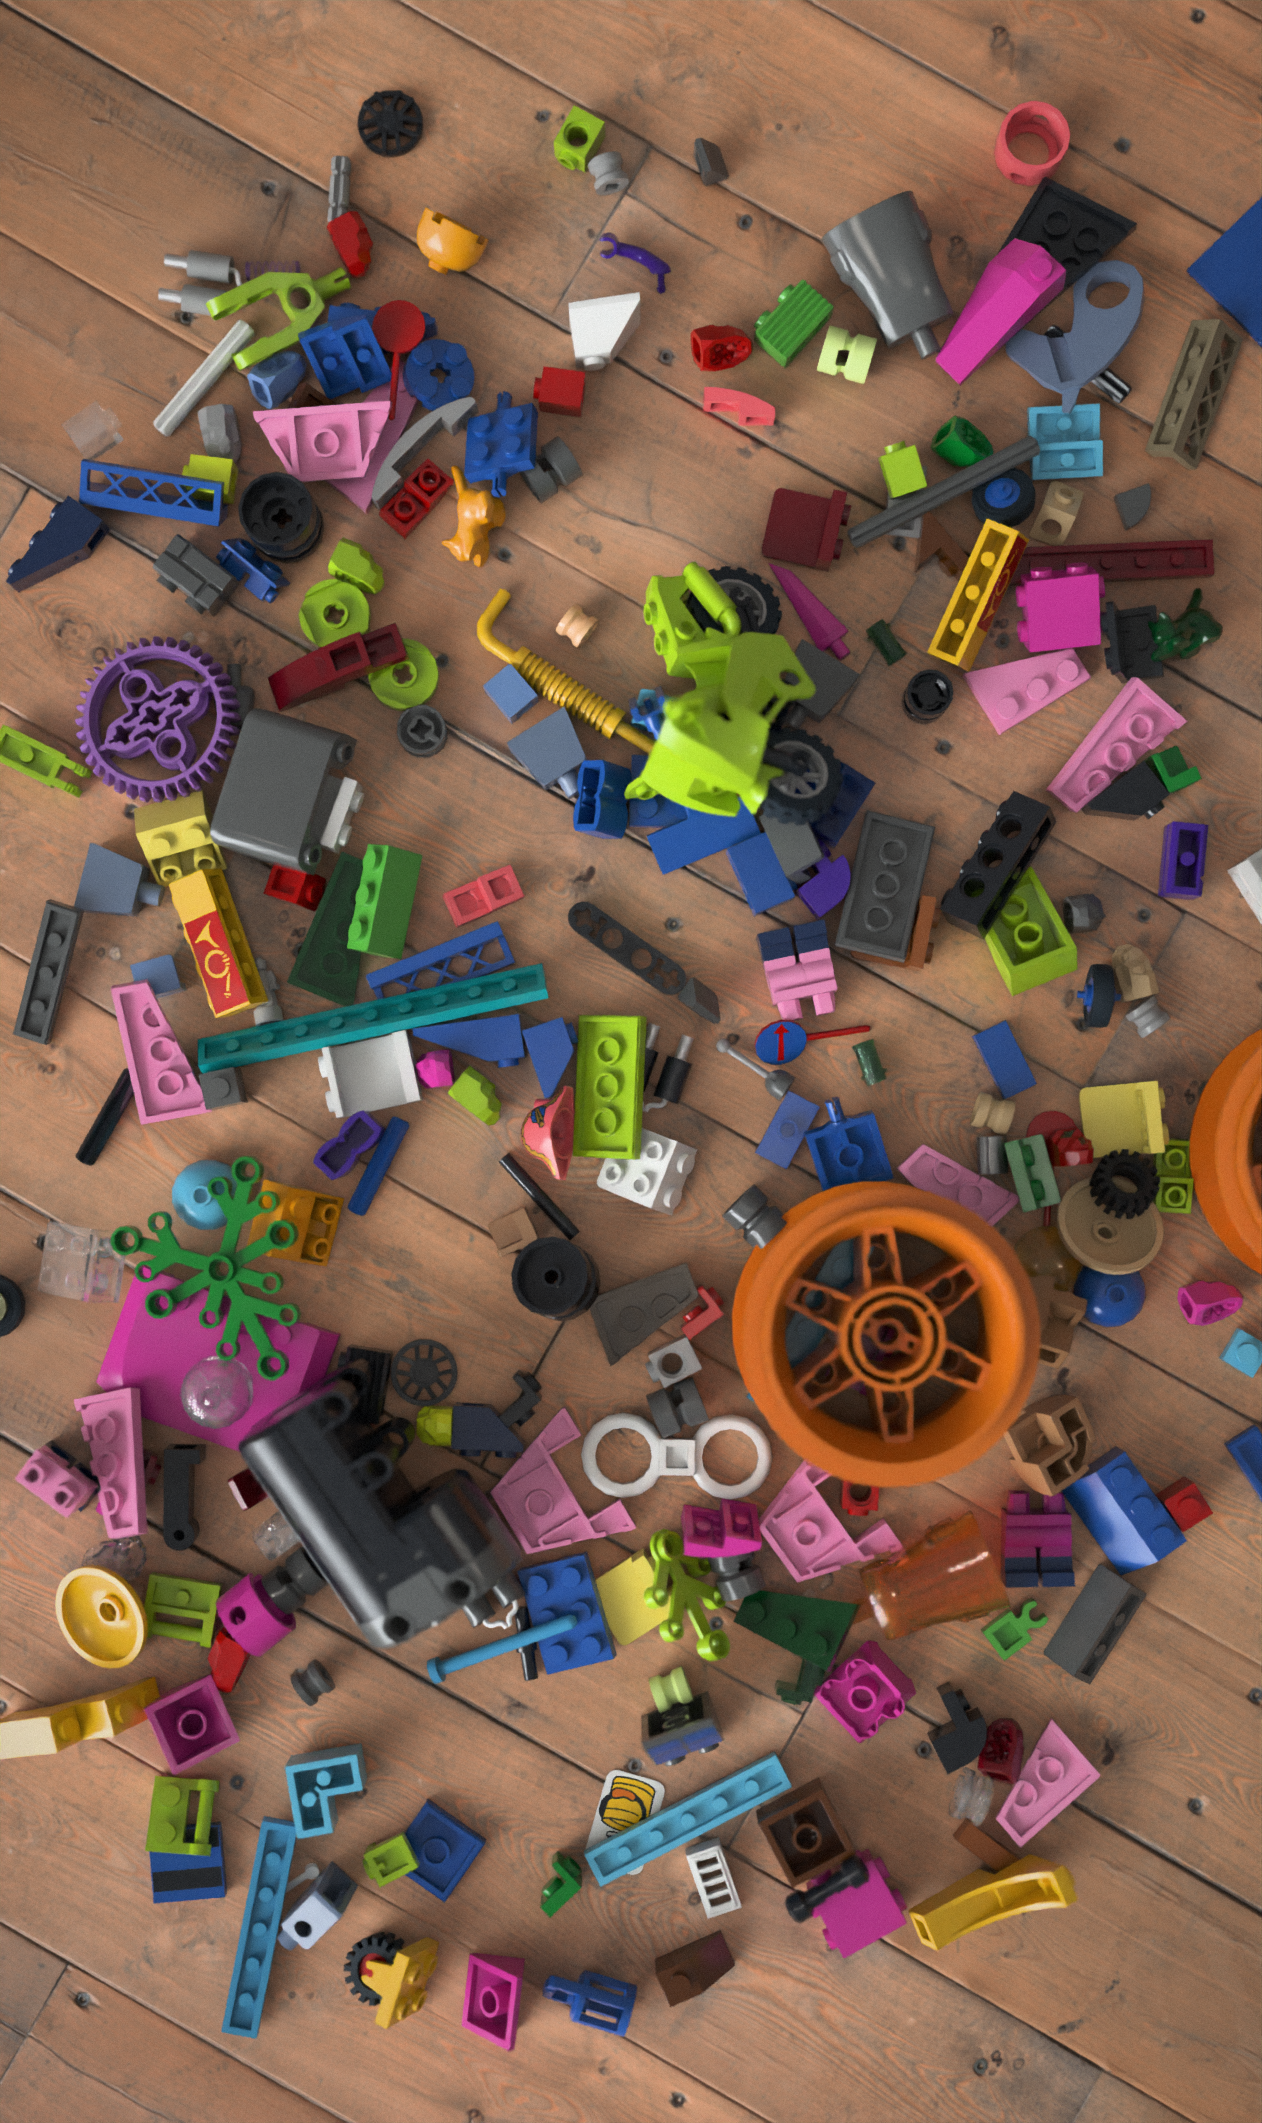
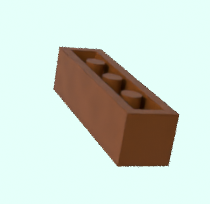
M967 1817L953 1834L957 1842L997 1872L1021 1859L982 1828L977 1827Z

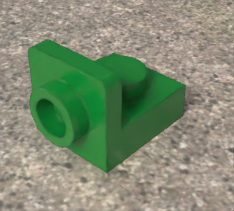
M559 1851L552 1857V1867L561 1877H552L541 1890L543 1895L541 1896L540 1908L550 1918L582 1888L581 1867L571 1856L568 1855L565 1858Z

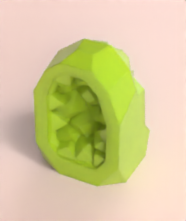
M343 537L330 558L328 573L337 580L354 585L360 591L369 594L379 593L385 585L383 568L374 562L371 553L364 550L361 544Z
M469 1065L450 1088L448 1094L488 1126L494 1125L501 1118L500 1111L502 1103L495 1095V1085Z

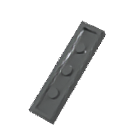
M52 899L46 901L13 1035L44 1045H48L51 1042L84 913L83 909Z

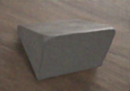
M703 138L695 139L693 156L703 185L709 186L728 179L729 174L720 148Z
M690 978L678 995V1000L699 1016L713 1024H718L721 1018L717 995L696 978Z

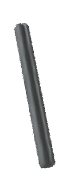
M1028 436L850 528L847 533L851 544L856 548H860L928 511L1030 460L1040 453L1037 440L1032 436Z

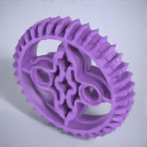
M154 636L151 644L146 638H140L139 648L134 643L127 642L126 653L119 648H114L116 658L112 660L108 656L103 657V661L107 665L103 670L100 667H93L94 672L98 675L95 681L91 678L85 679L91 688L89 692H80V696L86 699V703L76 705L77 710L84 713V716L75 719L77 725L84 727V729L76 733L78 739L85 741L79 748L83 753L89 754L85 760L90 766H95L93 773L98 777L104 776L103 783L109 787L114 785V791L119 794L126 792V796L133 800L139 795L140 800L143 802H149L152 797L155 802L161 803L165 796L168 800L175 801L177 792L185 798L189 797L190 786L198 792L201 791L202 785L200 781L202 779L208 783H213V777L209 773L212 770L218 773L223 772V768L218 763L221 759L231 761V756L225 753L227 747L235 749L237 745L234 741L230 740V736L240 734V730L237 727L230 725V722L236 723L241 721V716L238 713L230 711L240 707V702L237 699L231 698L237 691L232 685H228L231 681L230 676L226 673H221L223 666L218 662L213 663L214 658L208 652L202 654V649L199 646L193 645L190 648V644L185 640H181L177 644L173 637H167L164 643L163 639L159 636ZM155 660H173L190 666L205 681L200 684L194 680H183L165 689L160 679L153 672L147 669H135V667ZM120 680V695L128 712L109 725L103 744L101 736L103 707L110 691ZM146 683L147 689L145 693L140 697H136L137 687ZM214 695L217 705L215 732L205 753L191 767L197 756V746L188 727L201 720L207 714L211 697ZM190 696L189 702L191 704L186 707V705L188 704L186 698ZM159 714H161V715L159 716V721H160V723H159L158 725H156V724L158 723V720H157L156 717H157ZM129 733H131V734L129 735V740H130V742H129L128 744H125V743H127V741H128V738H127L126 735L129 734ZM181 742L180 752L176 756L170 757L171 746L174 743ZM152 751L161 766L171 771L181 770L182 773L165 780L140 779L124 772L111 758L118 756L122 759L132 760Z

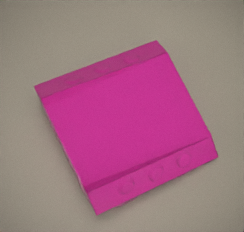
M867 1640L813 1689V1693L858 1743H862L865 1739L875 1735L879 1727L886 1720L900 1716L904 1712L907 1701L916 1694L912 1679L907 1678L880 1649L878 1642Z

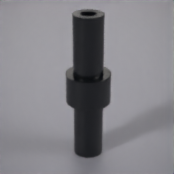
M519 1606L515 1614L517 1633L531 1628L527 1606ZM537 1642L516 1649V1652L521 1655L525 1681L538 1678L534 1652L538 1649Z

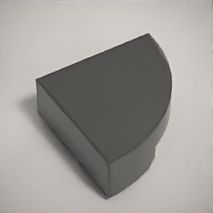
M1149 483L1117 494L1114 497L1125 531L1138 524L1148 511L1151 502Z

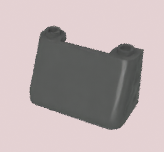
M261 708L251 709L244 720L210 828L212 841L245 857L314 875L322 857V849L318 839L309 835L329 770L330 767L343 769L352 761L357 740L347 734Z

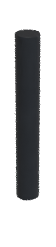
M510 1153L499 1161L500 1165L569 1241L580 1232Z

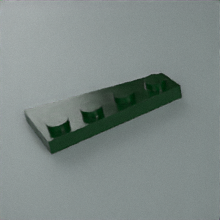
M341 852L287 983L346 1007L354 1005L361 952L348 949L347 944L349 939L348 931L353 920L356 905L355 897L360 886L363 871V860Z

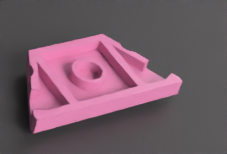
M391 401L253 411V417L270 441L269 443L274 452L284 464L287 473L299 481L312 482L366 477L390 414L392 403Z

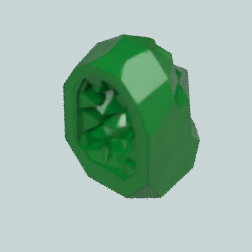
M956 415L939 428L930 446L936 455L956 467L968 468L994 453L987 437L970 421Z

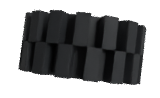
M1122 1149L1120 1154H1118L1117 1150L1110 1152L1109 1156L1106 1154L1101 1159L1092 1174L1089 1186L1092 1187L1090 1190L1091 1197L1098 1196L1094 1203L1098 1207L1102 1204L1106 1206L1103 1212L1109 1215L1111 1210L1116 1211L1115 1218L1119 1219L1126 1213L1127 1219H1133L1135 1214L1139 1217L1149 1208L1159 1191L1160 1176L1154 1177L1158 1170L1155 1166L1148 1168L1150 1160L1147 1157L1141 1161L1138 1159L1140 1153L1134 1151L1133 1155L1129 1156L1128 1149ZM1124 1176L1130 1179L1135 1184L1137 1191L1135 1193H1128L1120 1190L1113 1183L1112 1177Z

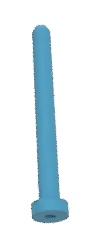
M568 1614L442 1661L439 1657L427 1660L429 1676L434 1684L443 1682L446 1679V1674L573 1629L577 1625V1619L575 1615Z

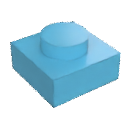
M1236 1328L1219 1359L1253 1378L1262 1363V1342L1245 1331Z

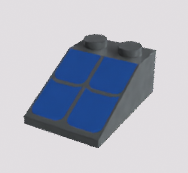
M708 1691L693 1696L694 1701L673 1704L668 1711L660 1713L659 1710H655L641 1716L642 1745L656 1766L665 1763L666 1766L675 1765L683 1761L686 1754L697 1750L701 1754L710 1752L719 1746L718 1742L724 1741L723 1731Z

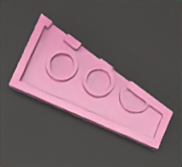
M401 360L395 419L392 421L387 419L366 477L325 480L366 514H368L372 506L373 499L371 496L378 472L391 449L402 437L419 403V400L415 396L411 397L405 388L403 381V367L405 363ZM391 381L374 388L363 403L389 401Z
M1131 677L1046 791L1071 812L1077 813L1111 785V781L1123 771H1128L1137 763L1136 760L1150 749L1156 748L1164 741V737L1174 729H1179L1187 720L1138 677Z

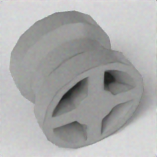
M612 151L600 154L588 163L589 172L596 179L594 187L598 195L616 193L629 184L628 175L621 168L623 160L619 152Z
M1154 995L1146 998L1124 1015L1128 1021L1136 1024L1138 1027L1137 1033L1141 1038L1151 1034L1171 1018L1167 1012L1161 1011L1157 1006L1158 1000Z

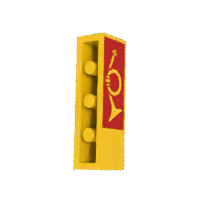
M990 519L986 520L927 651L928 654L970 672L1028 544L1029 539L1021 532Z
M222 868L202 869L169 884L173 905L180 915L185 939L190 944L196 961L197 973L202 978L207 992V1001L214 1012L215 1018L234 1016L268 1002Z

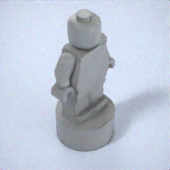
M261 957L255 958L254 961L268 998V1002L257 1006L256 1010L253 1011L256 1026L283 1021L281 1006H278L275 990L280 989V985L277 984L274 972L266 971V961L261 959Z

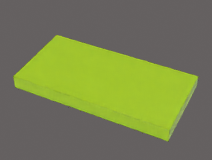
M579 1015L573 1136L574 1157L641 1159L647 1017Z

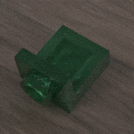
M802 1658L797 1684L776 1680V1694L781 1696L782 1701L789 1704L802 1705V1701L812 1703L815 1686L822 1685L825 1670Z

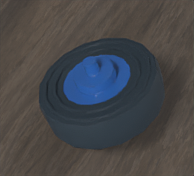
M1012 468L975 487L972 492L971 502L976 517L983 524H985L987 519L1011 528L1021 524L1030 516L1035 507L1036 492L1031 478L1023 470Z
M1107 964L1091 965L1083 991H1077V998L1083 999L1084 1020L1088 1027H1107L1112 1015L1114 1002L1121 1000V994H1115L1113 968Z

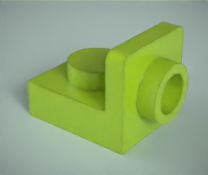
M404 1831L378 1845L375 1842L368 1845L363 1854L365 1859L362 1860L368 1877L371 1880L375 1878L379 1887L417 1869L420 1865Z

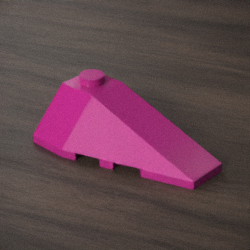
M1014 238L988 263L939 352L936 362L959 385L963 384L1064 289L1067 270L1042 246Z

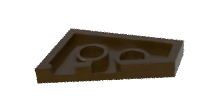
M687 1262L597 1295V1299L589 1309L610 1366H613L624 1355L699 1297Z

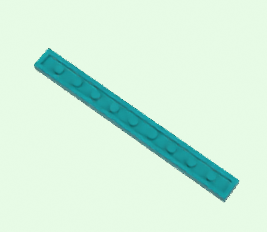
M540 963L198 1039V1067L202 1074L547 999L549 995L543 964Z

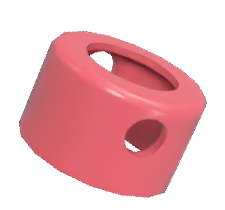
M1039 101L1021 103L1009 111L1001 124L994 148L997 167L1004 177L1015 184L1033 186L1040 184L1043 177L1051 178L1055 175L1068 150L1070 140L1068 122L1062 113L1052 105ZM1037 115H1042V116H1044L1047 120H1044V119H1042V118H1038V117H1036V116H1037ZM1024 133L1038 135L1047 144L1049 152L1047 162L1040 165H1031L1018 160L1008 149L1012 139Z

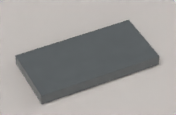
M866 811L834 946L904 963L935 831L934 826Z

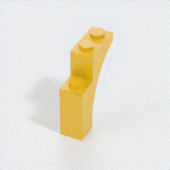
M155 1677L143 1678L79 1700L45 1708L14 1712L1 1718L0 1759L58 1753L82 1740L115 1736L147 1720L148 1717L144 1707L160 1697Z
M1029 1854L996 1874L977 1869L910 1908L908 1912L922 1944L938 1951L958 1938L987 1924L1036 1909L1067 1907L1076 1902L1078 1897L1073 1888L1075 1880L1067 1867Z

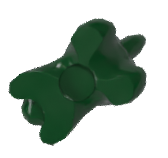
M1200 588L1194 590L1186 610L1174 621L1165 612L1159 613L1158 622L1148 621L1153 641L1158 645V648L1151 654L1153 662L1165 660L1179 652L1181 659H1189L1199 653L1201 645L1215 642L1221 637L1223 632L1222 625L1214 619L1210 611L1200 608L1203 600Z

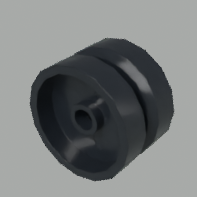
M553 1236L536 1239L525 1246L515 1259L511 1273L513 1291L519 1302L531 1312L557 1321L575 1319L587 1312L597 1299L601 1285L599 1268L593 1257L572 1242Z

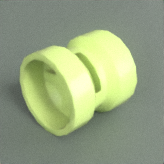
M682 1666L672 1669L670 1674L665 1677L656 1675L648 1678L660 1713L670 1710L673 1704L679 1702L686 1704L694 1701Z

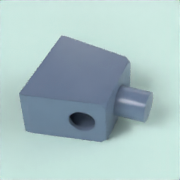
M564 707L507 742L510 752L545 790L559 783L568 799L579 794L577 771L580 770L583 761L587 759Z
M90 843L74 907L83 909L85 913L136 917L139 915L142 903L155 906L161 905L165 887L147 882L150 873L148 867L99 845Z
M333 1861L299 1896L281 1924L283 1929L277 1937L285 1949L292 1951L298 1944L304 1949H309L343 1916L358 1884Z

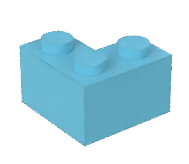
M362 1743L291 1755L285 1766L297 1839L333 1833L338 1822L334 1795L363 1790L367 1781Z

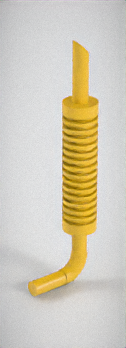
M500 588L477 622V636L480 643L488 651L511 664L528 684H531L530 687L533 690L537 688V693L542 692L543 697L548 695V700L552 701L554 699V704L558 705L560 703V708L566 707V711L568 713L572 711L571 715L574 717L578 714L577 719L582 720L584 718L583 723L587 724L590 722L589 726L591 728L596 726L595 730L597 732L602 730L601 734L608 739H611L617 733L644 752L650 754L655 741L624 722L627 712L619 707L614 709L615 705L613 703L608 705L609 701L607 699L602 701V696L597 698L596 692L591 694L590 688L585 690V685L581 684L579 686L580 682L577 680L573 682L574 678L571 676L567 678L568 674L565 672L561 675L562 670L557 669L555 671L556 666H550L548 661L543 663L544 659L542 657L538 659V655L536 653L532 655V651L525 646H521L516 652L493 635V622L511 598L509 592Z

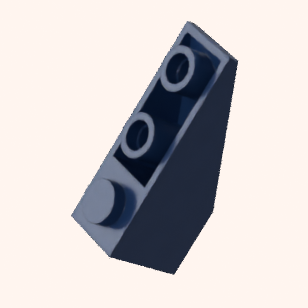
M67 496L64 502L57 503L50 513L51 520L43 531L39 530L33 535L29 542L30 548L24 557L17 559L11 565L6 582L17 592H21L90 558L110 531V528L98 516L70 496Z

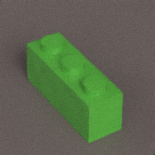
M368 844L367 852L363 858L360 886L355 897L356 905L353 920L348 931V949L380 957L402 959L423 855L389 845Z

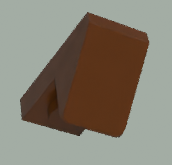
M928 511L921 520L915 573L937 556L940 559L938 565L941 570L950 578L954 576L959 582L969 558L931 512Z

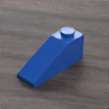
M519 1014L412 1028L413 1036L488 1062H497L498 1068L518 1066V1059L526 1058L521 1017Z

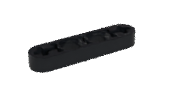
M579 902L571 907L568 913V922L573 931L660 993L673 996L683 990L686 984V974L674 961L593 904ZM586 909L592 912L590 914L591 920L598 925L601 918L607 921L599 929L596 939L589 935L594 929L588 924H583L582 927L576 925L578 918L575 916V913L577 911L584 913ZM609 929H617L623 936L622 944L615 949L606 947L602 941L603 934ZM638 949H645L651 954L652 962L645 969H638L631 962L632 954ZM658 959L665 962L660 967L661 970L668 974L672 970L678 973L676 979L680 984L677 987L671 985L668 989L662 986L664 979L657 973L653 980L647 976V974L654 970Z

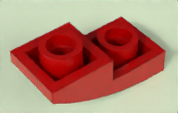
M427 458L404 481L403 488L380 509L379 517L406 539L441 501L454 484V480Z

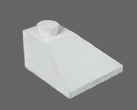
M639 292L568 303L576 368L584 367V370L587 371L599 370L605 364H609L614 360L640 325Z

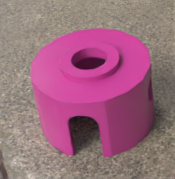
M251 1572L217 1599L216 1608L218 1615L231 1636L250 1654L260 1657L296 1629V1620L293 1613L290 1615L285 1614L272 1601L263 1587L261 1581L263 1576L258 1574L254 1577Z

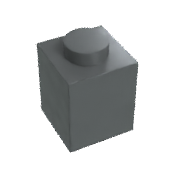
M231 1067L199 1074L206 1110H216L248 1103L241 1068Z

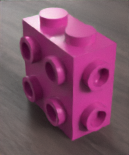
M1079 562L1066 565L1064 570L1052 571L1051 567H1035L1030 570L1031 573L1021 574V585L1016 586L1017 607H1022L1023 620L1017 622V633L1019 642H1024L1029 652L1101 644V633H1103L1101 613L1103 611L1100 612L1099 598H1104L1105 584L1103 576H1099L1092 566L1088 567L1087 563Z
M869 1849L863 1852L855 1850V1855L863 1860L870 1873L869 1882L858 1889L850 1886L839 1894L835 1893L828 1897L826 1902L814 1908L813 1917L821 1916L826 1925L822 1932L831 1950L838 1948L844 1959L907 1924L903 1911L908 1906L898 1888L893 1891L890 1889L885 1880L890 1877L887 1867L880 1856L874 1859ZM841 1864L810 1878L811 1881L806 1883L807 1890L827 1881L829 1876L841 1870Z

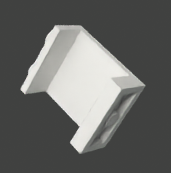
M403 1030L393 1032L392 1035L337 1047L328 1046L322 1048L323 1056L318 1057V1064L322 1078L328 1077L331 1091L325 1092L329 1112H335L336 1118L352 1116L360 1111L372 1112L423 1101L409 1031Z

